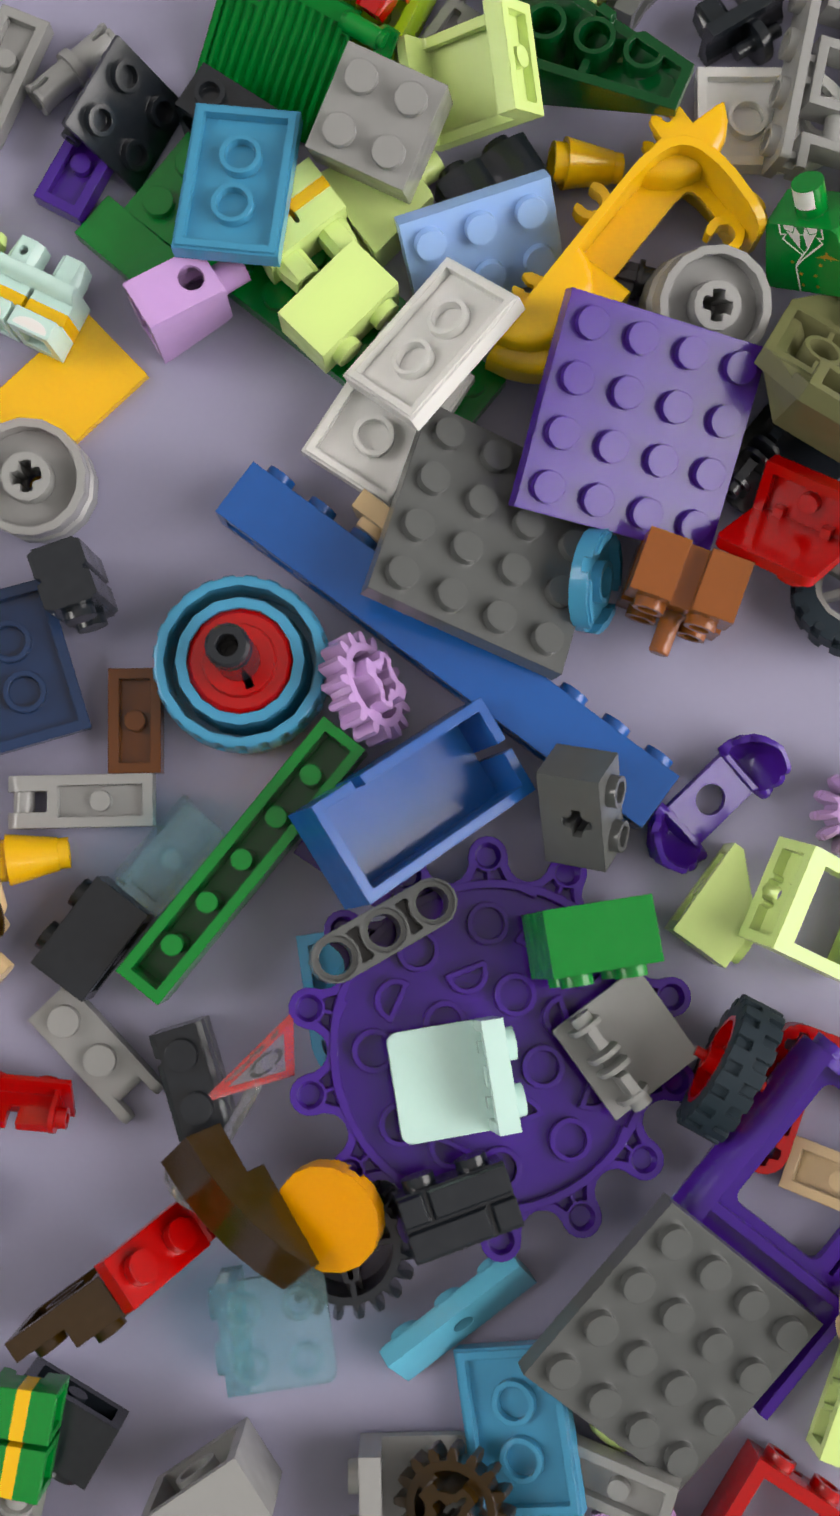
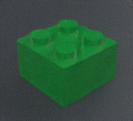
M652 893L521 915L531 978L548 979L549 989L559 987L566 989L594 984L592 973L596 972L601 973L602 980L613 978L620 980L649 975L647 964L664 961Z

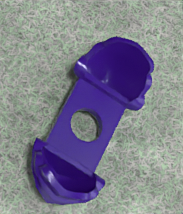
M749 734L736 736L718 747L719 754L667 804L662 802L656 808L647 829L646 845L650 858H653L659 865L681 874H687L689 871L695 870L698 863L705 860L708 856L701 843L752 793L761 799H766L770 797L773 788L783 784L785 775L791 771V764L783 745L767 736ZM715 784L722 793L721 805L716 811L704 814L697 808V793L702 787Z

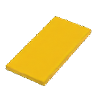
M88 314L64 363L39 352L0 388V423L18 417L42 419L65 431L78 444L149 377ZM37 476L32 479L30 483V488L32 487L33 481L39 480L41 476Z

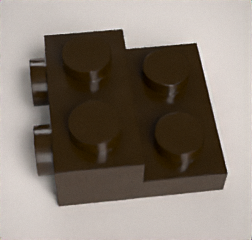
M92 1268L34 1310L4 1345L16 1363H19L34 1351L39 1358H42L58 1347L68 1336L77 1348L92 1337H95L98 1343H102L126 1324L127 1320L125 1317L128 1314H124L96 1269Z

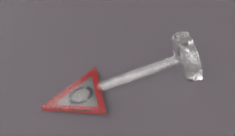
M290 1015L208 1094L214 1100L244 1091L223 1128L230 1142H232L262 1088L261 1085L295 1076L294 1021ZM165 1170L164 1181L170 1195L180 1205L193 1211Z

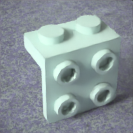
M487 1016L394 1032L389 1035L386 1041L400 1134L406 1143L414 1145L485 1131H492L498 1136L522 1132L520 1117L527 1116V1101L522 1083H514L510 1061L518 1059V1048L512 1026H504L503 1017Z

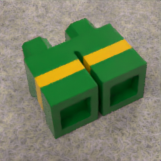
M4 1367L0 1371L1 1498L37 1505L51 1483L60 1434L58 1430L62 1423L70 1375L48 1372L45 1378L18 1375L14 1369Z

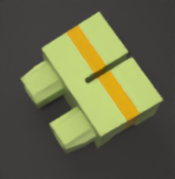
M309 157L296 166L280 267L263 266L267 276L274 285L282 280L296 293L320 271L310 259L323 249L332 260L352 239L358 243L356 236L347 223L345 203Z

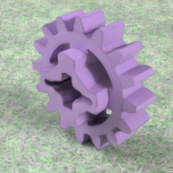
M357 631L354 634L348 632L330 641L328 647L320 652L325 662L318 665V670L326 677L324 684L320 685L323 692L332 698L328 708L330 712H339L340 727L343 730L352 728L354 741L359 743L365 740L370 748L376 745L381 746L402 736L401 730L409 725L404 717V714L410 712V707L404 701L407 689L397 678L400 673L398 667H391V658L387 650L377 651L376 639L371 637L365 640L361 631Z

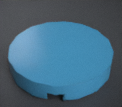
M590 527L584 531L572 560L568 606L570 620L573 626H575V630L579 632L602 633L609 626L616 611V604L609 603L611 591H619V586H621L623 558L621 543L617 535H613L609 528L597 529Z

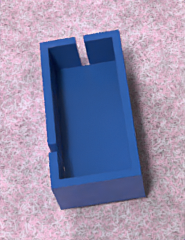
M481 697L450 711L338 783L335 788L327 790L288 815L345 910L372 904L536 790L512 748L483 758L480 761L474 754L497 745L506 739Z

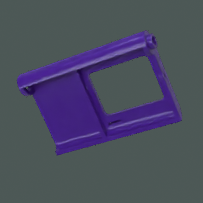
M818 1032L813 1040L804 1033L800 1036L765 1080L767 1085L764 1091L760 1092L757 1090L753 1097L754 1102L747 1114H742L740 1124L734 1132L730 1131L728 1138L724 1142H719L717 1145L714 1144L671 1197L811 1310L823 1323V1326L754 1404V1409L765 1420L770 1418L837 1335L835 1321L839 1315L840 1227L817 1254L807 1255L740 1203L737 1198L739 1190L817 1093L826 1085H833L840 1090V1048L820 1032Z

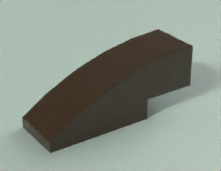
M220 1123L185 1137L161 1161L177 1190L202 1223L232 1253L276 1286L285 1290L319 1264L265 1165L262 1164L247 1171Z

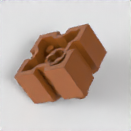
M651 526L644 540L639 543L634 552L615 606L626 609L625 616L641 624L654 626L658 618L659 621L650 643L649 651L657 656L668 657L676 636L687 641L702 644L705 639L714 640L720 635L722 630L725 631L734 624L755 563L716 548L710 551L692 544L693 540Z

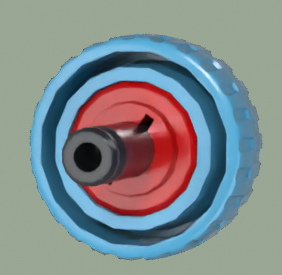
M235 575L223 576L219 580H209L202 583L199 588L193 591L190 590L167 613L168 617L161 624L157 633V643L153 647V679L158 687L157 693L167 709L168 714L183 731L195 740L213 749L228 753H265L292 742L297 735L305 732L311 726L313 719L321 712L328 695L321 690L320 685L324 684L326 677L319 672L318 665L325 662L320 652L328 647V639L317 616L292 590L283 588L278 582L273 580H262L253 575H245L244 577H236Z

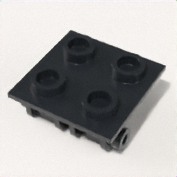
M115 35L107 50L103 52L101 60L92 75L85 82L83 90L79 92L69 113L64 117L62 121L64 130L61 136L75 147H80L81 143H83L130 188L138 192L180 123L175 107L178 97L118 35Z
M769 404L763 408L745 430L725 501L741 514H744L753 507L766 462L776 454L836 480L840 478L839 462L772 423Z

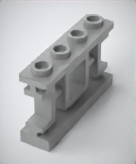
M789 0L788 12L793 13L791 26L786 30L778 52V59L784 62L781 75L777 77L769 97V107L774 108L772 122L767 126L759 147V155L764 156L761 176L772 179L777 172L784 173V179L792 181L803 172L807 161L840 170V101L820 95L826 66L840 70V40L822 34L813 45L817 23L840 30V0ZM798 118L824 125L822 136L802 131L794 140Z

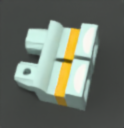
M22 235L9 254L0 251V333L18 342L22 341L24 345L64 363L90 312V308L83 297L92 279V274L83 262L68 255H63L52 275L44 272L43 270L51 258L50 253L38 241Z

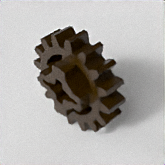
M458 1438L451 1445L448 1452L441 1439L433 1443L428 1449V1453L423 1449L417 1452L409 1461L411 1466H407L399 1475L398 1482L404 1488L393 1499V1504L406 1509L402 1516H515L516 1507L504 1502L513 1490L512 1483H498L495 1477L502 1467L501 1463L497 1461L487 1467L482 1462L484 1448L479 1445L471 1455L466 1454L463 1439ZM466 1498L463 1505L458 1506L456 1509L453 1507L447 1513L443 1512L448 1505ZM484 1500L486 1503L487 1511L483 1507Z

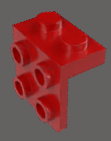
M774 455L766 462L753 507L722 529L717 535L715 545L729 554L752 561L756 566L776 574L777 578L787 585L812 587L840 563V481L780 455Z

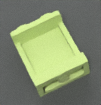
M483 0V15L426 38H417L408 34L399 37L396 44L398 52L397 62L448 85L453 105L434 147L435 151L442 152L544 116L530 4L519 0Z

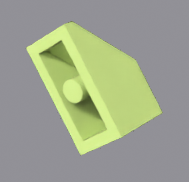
M726 843L721 847L664 927L711 963L726 968L730 962L734 964L739 963L753 944L738 936L753 900L745 853L742 847L736 843Z

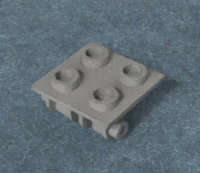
M644 976L617 980L552 1030V1033L616 1121L631 1109L637 1113L647 1107L652 1102L650 1097L652 1092L697 1058V1056L693 1055L695 1046Z

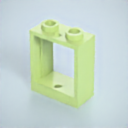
M779 836L738 936L824 977L840 982V928L827 959L794 943L823 872L825 871L840 879V858L816 845ZM782 890L781 896L777 899L779 892Z

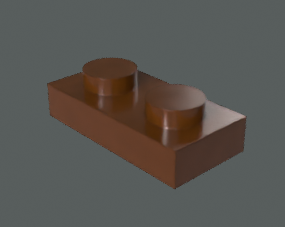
M108 668V774H164V705L157 693L158 687L153 679V668Z

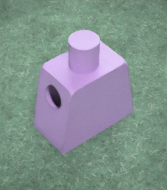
M173 257L129 279L122 285L139 323L166 364L232 318L233 314L227 295L251 281L246 267L241 263L219 261L210 266L207 260Z

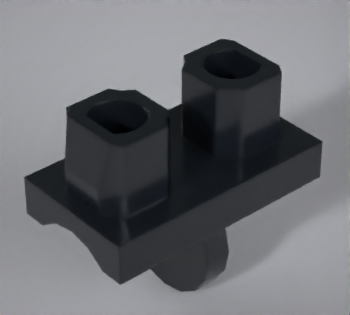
M703 0L695 7L692 22L702 39L698 57L705 67L732 53L736 61H740L748 56L758 66L770 61L774 54L773 41L782 36L780 24L784 18L782 9L784 0H735L738 6L729 11L721 0Z

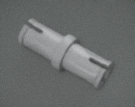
M100 23L93 32L73 49L64 48L56 56L58 61L35 81L25 86L29 98L39 110H42L43 114L48 116L56 106L76 89L80 88L83 90L85 82L92 75L101 60L103 52L107 50L115 36L110 28L107 29L106 24Z

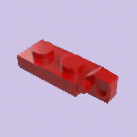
M179 1199L166 1207L95 1264L94 1268L126 1315L136 1310L211 1245L210 1242L216 1236L202 1223L185 1199Z

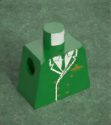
M806 171L800 173L792 180L791 188L785 192L767 220L766 278L770 287L840 297V192L826 190L824 176L821 172Z

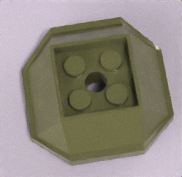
M812 295L795 298L790 301L754 364L764 372L772 423L840 463V297Z

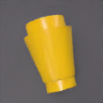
M565 136L563 141L553 140L551 142L546 168L555 180L556 185H558L559 190L590 187L593 182L600 183L603 186L610 184L618 185L623 178L625 157L623 152H614L608 148Z
M4 834V839L0 840L1 882L9 881L10 886L61 871V869L72 868L68 837L57 838Z

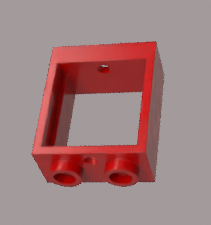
M747 1438L700 1516H742L763 1479L768 1480L818 1513V1516H840V1490L817 1473H814L812 1478L809 1479L794 1469L797 1463L777 1446L768 1443L764 1449Z

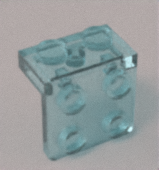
M243 1265L221 1268L213 1286L208 1289V1306L211 1320H218L220 1341H217L215 1345L216 1367L219 1376L225 1375L228 1398L332 1382L337 1374V1362L324 1273L313 1268L292 1286L283 1290L261 1275L244 1278Z

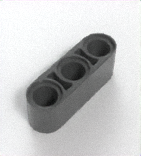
M427 878L417 882L320 938L309 952L308 963L311 972L318 980L326 984H340L349 981L448 923L457 910L458 899L455 890L448 882L440 878ZM424 889L437 892L442 899L443 910L436 919H427L417 910L416 898L419 892ZM385 916L395 924L396 938L390 946L379 947L370 940L368 925L374 917ZM336 943L347 950L349 965L342 974L330 975L321 968L319 954L325 945Z

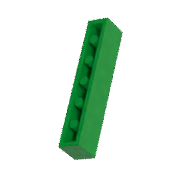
M323 716L115 971L156 1005L169 1000L301 838L288 815L327 790L335 788L338 783L351 776L368 755L366 749Z

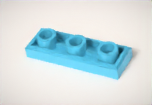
M516 1256L506 1262H495L487 1258L479 1265L477 1275L461 1287H452L441 1293L434 1302V1308L421 1318L409 1320L398 1326L391 1334V1341L381 1347L379 1352L389 1369L410 1381L537 1282L529 1269Z

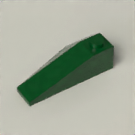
M519 0L530 4L543 105L663 116L676 115L693 75L695 64L648 32H636L617 19V11L604 2L597 6L590 0Z

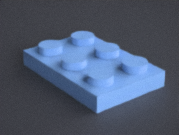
M545 169L394 217L412 296L446 257L511 292L514 285L520 288L527 287L521 279L523 273L533 272L544 277L563 253L551 176Z

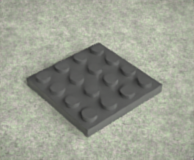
M440 407L419 431L416 430L361 595L548 679L554 680L562 675L575 626H573L570 620L568 606L572 560L584 531L590 527L508 505L523 447Z
M663 1193L523 1355L518 1364L525 1377L646 1466L657 1467L671 1473L673 1476L681 1477L682 1481L679 1488L681 1490L823 1326V1323L811 1310L666 1193Z

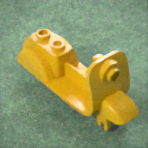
M724 102L713 107L693 123L680 106L675 116H665L671 120L670 122H665L662 117L656 115L651 116L649 127L656 143L643 141L641 147L643 156L638 159L611 193L600 183L593 182L591 184L588 196L599 204V208L591 211L585 209L579 203L574 205L572 217L583 228L544 277L533 272L522 274V281L527 287L533 289L531 293L525 292L524 289L515 285L512 287L511 293L520 297L525 311L489 352L485 363L486 370L508 380L524 384H540L565 289L574 287L627 304L631 291L616 281L615 277L672 206L681 198L692 205L709 223L702 237L703 242L707 244L713 235L717 233L724 244L748 254L755 250L766 229L768 220L765 212L766 205L762 198L751 190L736 168L721 154L726 140L728 125Z

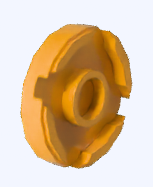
M317 1159L300 1166L279 1191L319 1261V1264L314 1269L320 1272L344 1273L360 1267L377 1248L386 1225L384 1204L375 1185L364 1174L360 1177L356 1172L348 1169L351 1165L340 1160Z

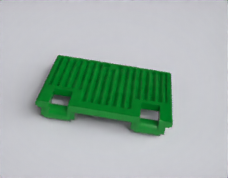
M216 0L196 72L204 62L275 108L301 112L303 127L300 141L306 144L348 40L352 42L354 38L372 48L373 52L391 59L401 32L386 23L378 26L361 16L362 10L344 0Z

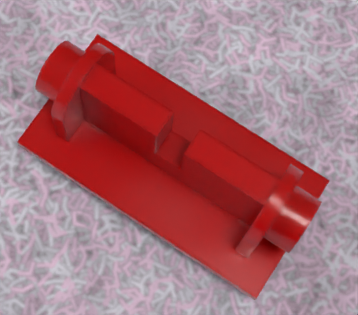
M0 1071V1128L6 1127L10 1112H18L15 1120L16 1130L46 1132L48 1134H55L57 1129L66 1130L70 1117H75L76 1114L72 1080L59 1079L49 1075L39 1077L14 1075Z

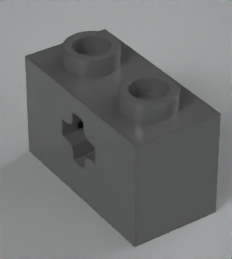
M557 743L536 772L545 861L606 872L618 852L622 853L625 850L630 830L628 821L623 820L622 804L626 795V778L621 776L619 772L618 753Z

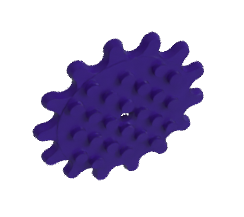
M480 837L471 844L468 850V866L465 874L460 880L449 883L455 890L458 902L457 910L448 923L349 981L326 989L303 988L292 995L288 1004V1013L291 1020L297 1026L320 1034L326 1042L327 1056L319 1069L296 1079L290 1089V1102L299 1114L305 1116H316L326 1113L334 1114L342 1119L348 1132L347 1143L333 1160H340L351 1165L348 1169L356 1172L360 1177L364 1174L371 1182L387 1180L395 1184L398 1189L403 1188L401 1179L412 1173L432 1169L434 1176L456 1169L453 1162L456 1158L473 1151L485 1150L487 1157L495 1154L503 1160L523 1221L536 1211L546 1210L554 1213L560 1219L563 1227L569 1234L576 1238H587L594 1235L602 1223L601 1209L595 1196L596 1183L602 1174L609 1170L619 1169L638 1180L648 1181L655 1178L661 1172L664 1166V1155L661 1148L648 1137L644 1130V1113L656 1101H682L694 1077V1073L687 1065L650 1094L652 1102L643 1110L635 1113L631 1109L617 1121L612 1117L552 1033V1030L617 980L615 978L602 980L601 973L596 972L592 973L594 984L561 989L560 987L549 989L548 979H532L521 915L584 904L582 892L587 878V869L551 862L540 879L533 882L523 881L511 872L504 844L495 837ZM426 866L392 889L394 896L421 880L433 878ZM424 889L419 892L416 898V907L423 917L436 919L443 910V902L437 892ZM350 910L333 912L324 924V936L359 915ZM387 917L380 921H370L368 925L370 940L379 947L390 946L396 938L395 924ZM330 943L343 958L345 971L349 965L347 950L339 944ZM644 976L673 1017L683 1014L689 1008L691 992L683 980L676 977L650 979ZM487 1016L503 1017L504 1026H512L518 1048V1059L510 1061L514 1083H522L527 1101V1116L520 1117L522 1132L498 1136L492 1131H485L414 1145L406 1143L400 1134L386 1045L389 1035L394 1032ZM398 1216L396 1224L397 1231L401 1239L405 1243H407L402 1228V1224ZM522 1227L481 1242V1248L485 1255L495 1262L510 1261L520 1250Z

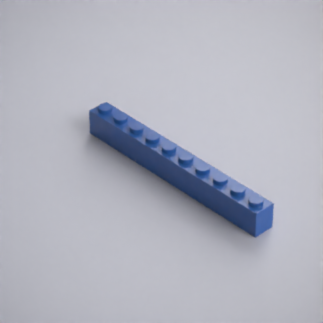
M254 461L215 510L223 525L464 704L481 697L500 730L541 761H545L557 743L617 752L620 775L626 778V795L622 804L623 820L628 821L629 826L633 829H639L644 826L680 777L669 769L673 764L669 757L651 745H647L643 750L628 739L627 736L631 731L627 726L607 713L602 718L585 707L588 699L570 684L562 682L560 687H558L542 675L361 595L377 543L357 527H353L348 532L336 523L334 519L337 514L320 499L312 496L309 501H306L292 489L295 483L278 468L271 465L266 471Z

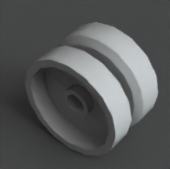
M727 244L704 245L681 253L661 263L646 280L638 302V308L757 345L764 337L772 314L771 288L762 267L747 252Z
M18 417L0 423V529L30 543L49 544L73 536L88 523L97 505L99 480L92 460L65 431L42 419ZM37 476H41V479L33 481V484H32V489H33V490L31 491V490H30V483H31L32 479L35 478V477H37Z

